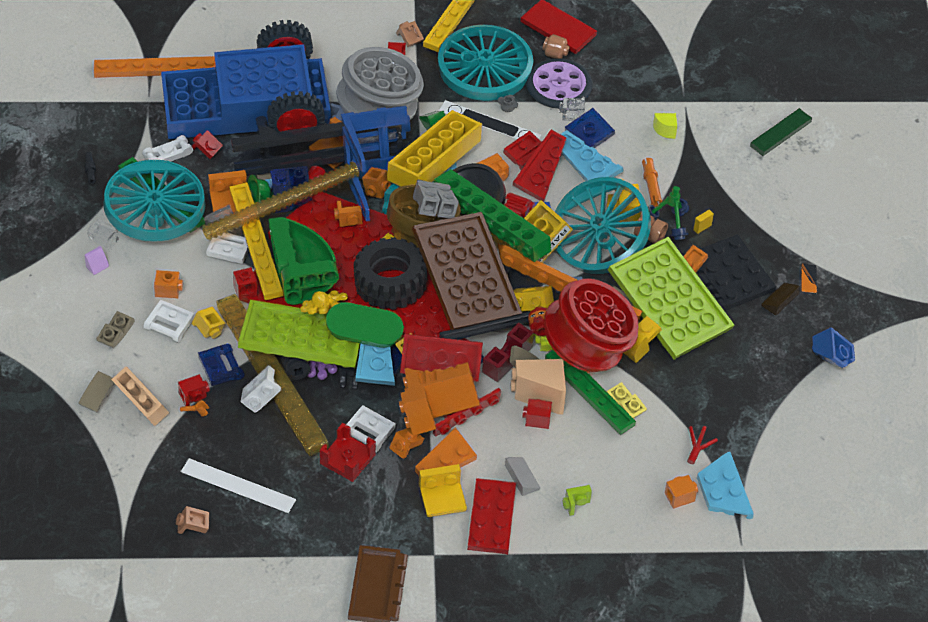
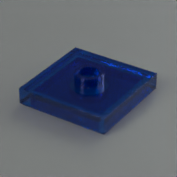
M591 108L565 126V131H569L584 141V144L590 148H596L615 135V130L594 108Z

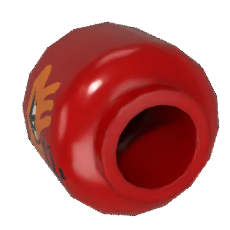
M542 306L536 307L528 315L530 330L537 336H546L544 331V315L547 308Z

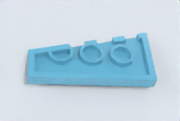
M566 130L561 133V135L566 137L562 155L585 181L599 177L614 178L623 172L621 165H616L607 156H602L595 148H590L584 144V141Z
M366 344L360 345L356 371L357 382L395 385L390 347L381 348Z

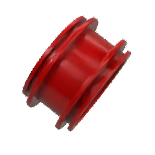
M581 279L568 283L562 289L559 299L548 306L544 315V331L553 350L568 364L583 371L600 372L614 368L620 362L623 352L631 349L638 338V319L632 305L618 290L599 280Z

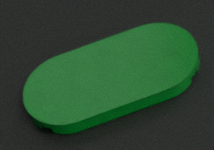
M343 302L334 305L326 316L327 328L334 337L341 340L387 348L400 341L403 336L404 326L401 318L388 310Z

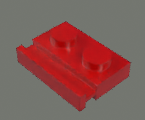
M528 131L505 147L503 153L514 164L519 165L520 169H523L541 144V141L531 131Z

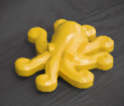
M336 290L331 291L329 294L318 291L313 294L312 300H305L302 303L303 306L300 307L301 312H308V314H326L334 305L338 304V301L346 300L348 296L346 293L339 294Z

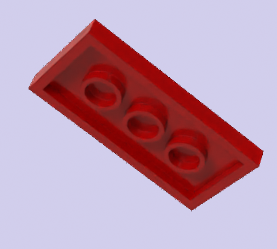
M404 334L400 373L405 374L406 368L432 372L435 369L444 370L449 367L455 368L459 364L468 363L473 381L479 382L483 342Z
M476 478L467 550L508 555L516 482Z

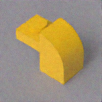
M646 316L638 324L636 343L631 349L623 353L637 363L649 351L648 343L662 331L661 327Z

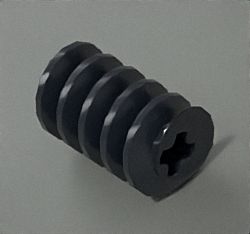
M279 355L286 375L289 378L299 380L309 374L310 366L308 361Z

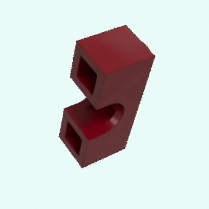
M518 323L507 334L504 346L501 349L494 347L483 358L482 373L498 382L513 367L510 363L512 346H518L529 351L533 347L534 332Z

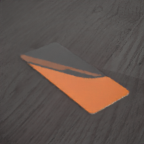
M802 264V292H817L816 265Z

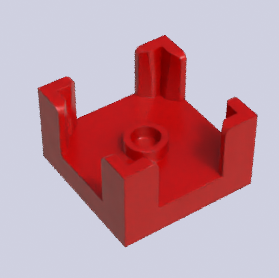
M342 423L337 429V439L327 450V444L321 447L320 464L354 482L376 455V441L367 437L366 445L351 437V427Z

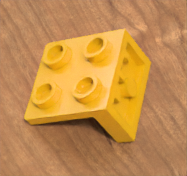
M459 464L419 470V487L427 517L467 510L460 484L461 469Z

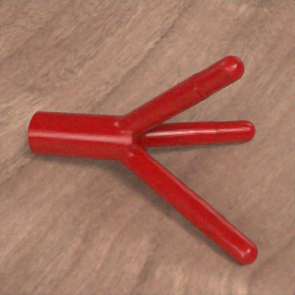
M706 426L702 427L697 443L693 427H689L693 446L687 460L689 464H695L699 452L718 441L715 438L700 446Z

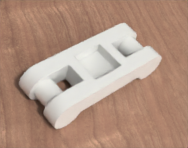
M181 135L176 140L155 148L148 147L143 150L142 154L148 160L171 162L190 155L193 152V148L188 144L187 138Z

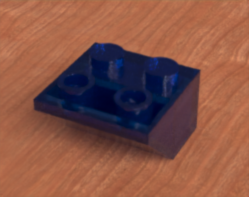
M307 166L270 170V186L275 213L294 211L312 200Z

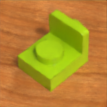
M590 485L566 489V494L562 501L564 509H568L569 516L574 515L575 505L582 506L590 503L592 493Z

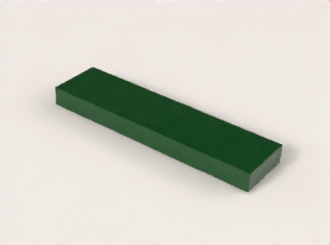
M798 108L750 143V147L764 156L811 123L812 117Z

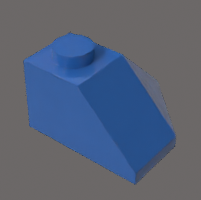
M832 327L812 336L813 352L825 361L840 368H844L855 361L854 345Z

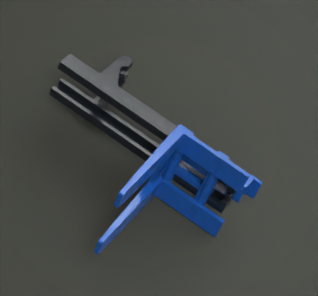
M400 106L387 109L384 107L367 112L341 114L343 122L279 132L267 126L266 117L259 116L256 118L257 135L232 138L231 144L233 152L259 149L261 159L234 162V170H245L246 176L345 162L348 171L346 178L358 206H361L363 217L366 221H370L369 207L359 179H362L371 167L384 169L388 172V162L395 157L390 155L403 151L402 139H406V132L410 131V117L407 115V107ZM343 136V146L281 156L269 154L271 152L270 147ZM380 156V158L365 160V158Z

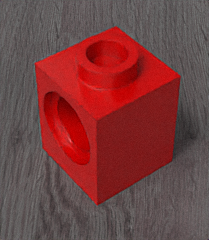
M252 267L233 271V286L239 300L257 296V280Z

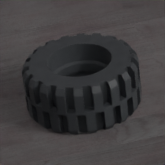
M391 237V239L381 238L380 241L376 242L374 240L370 242L369 246H364L356 255L353 265L356 291L361 296V299L366 303L369 301V305L373 307L379 306L380 309L384 310L385 308L396 310L397 307H407V304L411 305L416 302V298L419 299L427 288V267L420 249L412 242L408 243L407 240L402 238L397 240L396 237ZM385 270H399L404 272L403 274L396 277H382L377 275L378 273Z

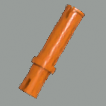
M646 158L647 164L645 159L642 160L643 177L647 182L651 205L657 207L658 201L659 204L663 202L657 181L658 172L654 168L653 159Z

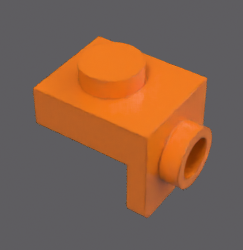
M337 201V208H334L335 220L339 219L340 227L362 224L361 206L342 208L341 201Z
M406 428L396 432L389 448L404 459L411 448L422 445L424 437L420 434L413 435L411 428Z

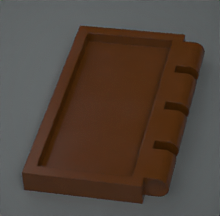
M359 546L348 620L362 622H397L399 620V605H401L402 587H404L405 570L408 561L407 554L400 553L401 550Z

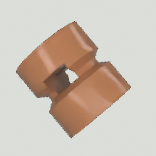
M651 216V229L648 240L655 244L664 239L668 223L659 219L655 221L654 217ZM640 226V227H635V229H634V234H635V235H637V236L639 235L641 226Z

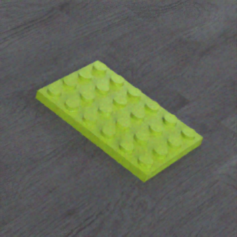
M669 237L608 268L612 277L635 308L642 310L641 316L643 319L648 316L661 327L662 331L656 336L673 359L684 355L734 327L733 322Z
M250 300L238 341V348L355 368L360 343L334 337L326 326L327 313L308 314V312H301L300 308Z

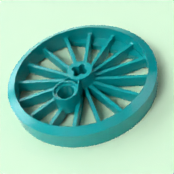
M473 25L457 30L444 40L438 53L439 72L446 85L464 97L482 101L498 100L500 97L504 98L508 95H514L526 85V81L532 71L533 55L525 40L516 33L494 25ZM479 36L481 51L477 49L469 37ZM482 36H493L489 49H484ZM496 38H502L506 40L494 52H492ZM464 40L472 51L457 42ZM511 43L513 44L514 49L501 53ZM452 47L461 52V54L449 52L448 50ZM444 58L454 59L458 61L444 62ZM462 68V69L457 70V71H454V72H452V73H450L449 70H448V69ZM485 72L488 87H479ZM508 72L517 73L520 76L517 78ZM470 73L462 81L457 79V77ZM479 73L475 86L467 84ZM489 73L499 84L498 87L491 86ZM500 76L504 77L505 79L511 82L505 84L503 80L500 78Z
M144 160L129 164L117 171L110 178L105 188L104 212L107 219L118 231L138 240L166 241L188 233L200 222L205 211L204 190L199 179L187 168L170 161ZM154 173L164 174L155 190ZM143 174H151L152 190L142 177ZM168 175L176 177L163 188ZM137 177L143 188L131 181L130 178ZM181 181L187 183L186 185L173 189ZM122 183H124L125 185H127L128 187H130V188L133 189V190L126 189V188H122V187H118V186L121 185ZM190 190H194L195 193H196V194H182V193L187 192V191H190ZM113 193L128 196L111 198ZM199 201V204L194 206L182 202ZM129 204V205L123 206V207L118 208V209H115V210H113V209L111 208V206H110V205ZM176 209L192 212L194 214L191 217H187L186 215H184ZM136 210L125 220H121L118 217L119 215ZM146 211L139 227L130 225L132 221ZM167 212L183 221V223L176 226ZM165 219L170 228L158 229V227L164 224ZM147 222L148 225L155 228V230H148L143 228Z
M599 177L585 181L570 190L555 210V213L562 219L563 216H567L587 223L569 225L573 230L584 231L564 239L556 248L557 252L566 262L582 272L591 274L610 273L608 271L609 266L641 251L649 238L651 216L646 201L636 187L622 179ZM616 190L605 212L606 193ZM622 190L630 192L631 194L612 211ZM601 195L600 213H598L593 198ZM635 198L639 200L640 206L618 215ZM590 200L595 214L592 215L582 203ZM579 206L591 219L567 211ZM642 212V221L619 222ZM641 226L638 236L616 229ZM611 232L631 238L635 242L627 249ZM585 237L568 254L565 253L563 246ZM608 237H610L607 242H603L604 238L607 239ZM590 242L581 262L573 259ZM598 242L596 264H588L587 261ZM615 242L626 251L617 258H615L612 250ZM602 248L609 250L612 258L611 261L601 263Z

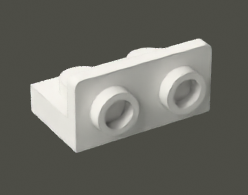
M269 365L247 384L242 391L241 403L254 413L258 412L281 391V387L274 382L275 370Z

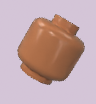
M553 34L550 37H546L542 50L545 51L546 56L560 59L563 56H567L570 46H567L565 38Z

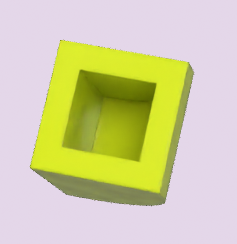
M654 113L653 128L657 134L665 138H676V113Z

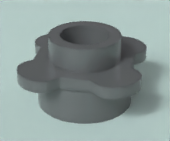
M513 95L498 98V103L501 104V109L505 112H512L518 107V103L514 100L515 97Z

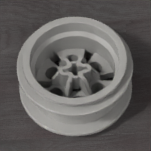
M367 47L356 51L345 60L342 67L343 78L340 80L336 90L338 102L344 113H360L377 110V108L386 107L387 109L406 106L407 115H409L410 120L413 118L417 111V98L423 90V78L418 67L410 58L392 49Z

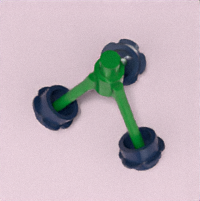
M677 186L673 187L669 196L657 207L653 205L648 206L650 215L654 217L655 221L660 216L659 209L666 204L672 206L671 211L675 214L676 228L671 229L672 234L670 236H674V240L685 239V235H688L686 227L681 228L680 216L689 211V205H687L688 202L680 198V188Z

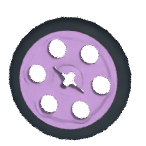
M561 58L547 59L539 62L532 68L530 76L526 81L527 90L532 98L544 106L557 109L571 108L581 104L589 97L593 85L591 76L583 66L574 61ZM554 69H561L562 72H555ZM546 75L548 78L541 79L539 76ZM576 75L578 78L572 79L569 76ZM547 88L549 91L543 92L540 89ZM571 88H578L579 91L574 92ZM562 94V95H564L565 97H564V98H558V97H556V95Z

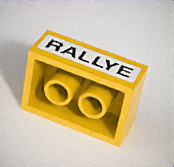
M542 200L524 218L550 236L551 252L537 260L542 263L573 230L566 221Z

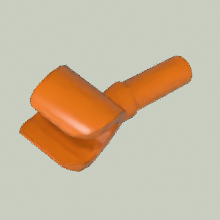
M202 400L193 406L180 407L181 412L197 411L201 416H206L208 414L206 409H209V406Z

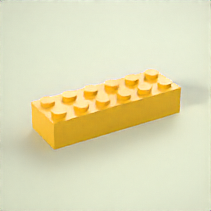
M451 110L388 162L387 180L401 187L416 185L417 180L433 182L436 177L440 176L481 141L482 123Z

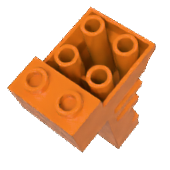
M468 363L459 364L455 368L435 369L432 372L428 370L423 372L409 368L405 369L406 377H403L405 392L401 393L402 401H399L401 412L406 413L407 417H404L406 428H411L413 435L435 430L434 418L480 405Z

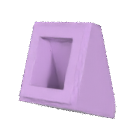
M101 246L85 254L86 268L93 275L109 267Z

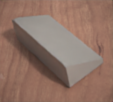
M523 457L505 458V467L513 481L516 482V486L522 496L540 490L539 484Z

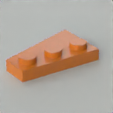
M455 427L415 466V472L419 476V470L457 464L461 468L477 460V455Z

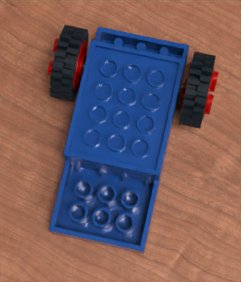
M279 20V25L275 21L272 22V27L268 24L265 26L266 30L262 29L260 31L261 34H258V39H256L257 49L214 52L215 67L161 72L168 139H177L181 135H184L186 138L196 137L199 133L203 135L207 130L212 135L257 131L256 118L259 116L266 117L267 126L277 132L319 126L325 123L330 124L331 109L322 58L310 59V54L313 53V44L309 29L305 28L302 23L299 25L297 21H294L292 24L291 20H287V24H284L283 20Z

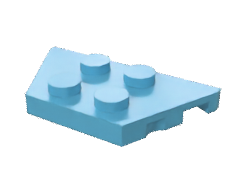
M727 452L697 474V480L709 511L724 512L733 516L734 513L747 515V519H753L754 513L731 452Z

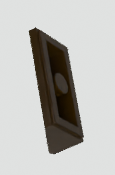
M783 283L761 306L774 315L779 314L799 295L800 286Z

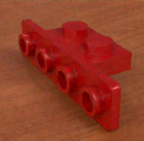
M500 388L480 398V405L443 415L444 420L435 424L434 436L444 435L453 426L463 424L472 415H479L489 405H496L501 397Z

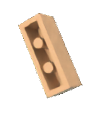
M125 366L111 379L154 426L169 414L167 409L128 367Z

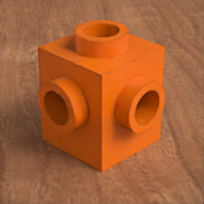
M371 167L362 177L366 195L381 199L384 197L385 191L391 185L390 181L387 180V170Z

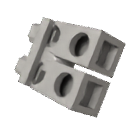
M417 180L413 199L418 202L419 214L436 216L437 214L438 217L454 218L459 202L452 190H450V185Z

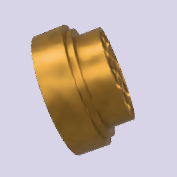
M405 185L391 193L387 208V219L393 226L392 233L397 240L405 239L408 243L412 242L419 248L412 231L413 226L449 218L438 217L437 214L436 216L419 214L418 202L413 199L416 185ZM458 203V207H457V210H456L455 217H459V215H460V205H459V203Z

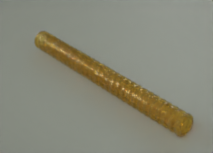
M351 161L350 164H345L344 167L340 166L339 169L335 168L334 171L330 170L329 173L326 172L324 175H319V178L314 177L313 180L309 179L308 182L305 181L303 184H298V187L288 188L287 191H282V194L277 193V196L267 197L266 200H261V203L251 204L250 207L247 206L245 209H240V212L235 211V214L230 213L229 216L226 215L223 219L219 218V221L209 222L207 226H202L203 233L206 239L211 241L212 238H217L218 235L222 236L223 233L232 232L234 228L238 229L239 226L248 225L250 221L254 222L255 219L259 220L260 217L269 216L271 212L275 213L276 210L285 209L286 206H291L292 203L296 204L297 201L306 200L307 197H312V194L317 195L318 192L322 193L323 190L326 191L328 188H333V185L338 186L339 183L343 184L344 181H349V178L352 180L354 176L359 177V169L356 163Z

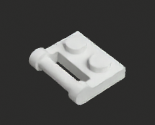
M216 229L206 253L210 257L243 264L249 249L245 237Z
M160 300L146 319L144 329L157 331L173 338L174 341L179 343L182 340L183 334L192 323L195 314ZM156 320L161 321V322L166 323V324H168V325H171V326H173V327H175V328H177V329H176V331H174V330H172V329H169V328H167V327H164V326H162V325H160V324L155 323V321H156Z
M362 405L346 425L351 427V436L366 444L368 436L355 430L356 426L377 437L375 441L376 452H378L383 442L395 429L396 423Z

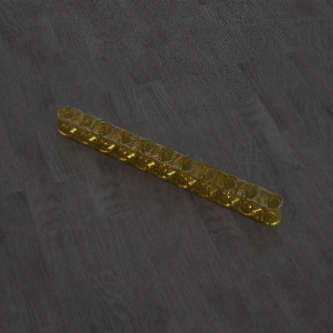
M234 293L217 300L216 304L236 340L239 341L247 311ZM243 349L257 374H260L268 365L275 370L274 382L281 387V391L273 399L309 456L315 455L320 452L324 444H327V449H329L324 433L275 355Z

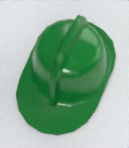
M250 175L247 183L258 213L260 205L271 201L272 192L267 181L257 179L255 175Z

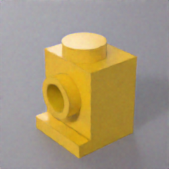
M212 306L197 311L191 324L197 326L205 338L211 336L212 339H215L222 333L225 322Z

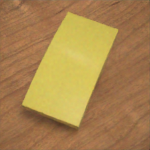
M622 382L606 391L633 419L647 410L636 394L632 395Z

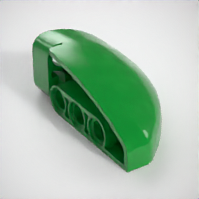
M284 217L268 219L277 274L285 301L291 305L303 303L305 300H312L315 292H326L338 281L339 274L335 255L328 243L315 231L296 221Z

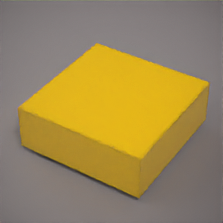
M707 210L695 218L694 231L697 234L712 226L714 213Z

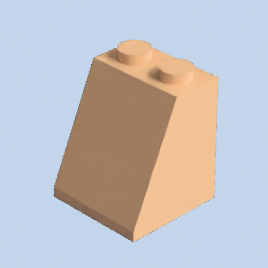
M563 359L516 360L515 368H512V380L510 382L511 392L514 391L515 399L527 404L529 399L551 401V412L563 414L566 395Z

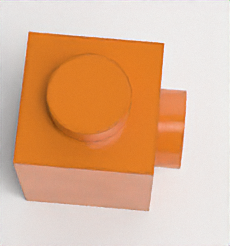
M156 270L154 282L155 297L178 299L179 291L183 290V280H180V273Z
M689 475L678 476L666 482L665 495L673 509L695 502L698 487Z

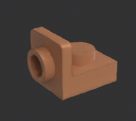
M406 21L400 24L396 31L397 36H402L407 47L424 40L415 21L410 23Z
M186 506L176 518L178 533L182 534L186 529L206 533L209 529V512Z

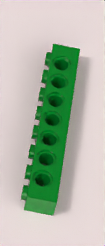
M452 169L434 179V183L450 185V190H452L459 202L461 213L469 215L482 212L489 231L500 240L509 244L513 249L522 253L524 257L535 262L551 252L550 236Z

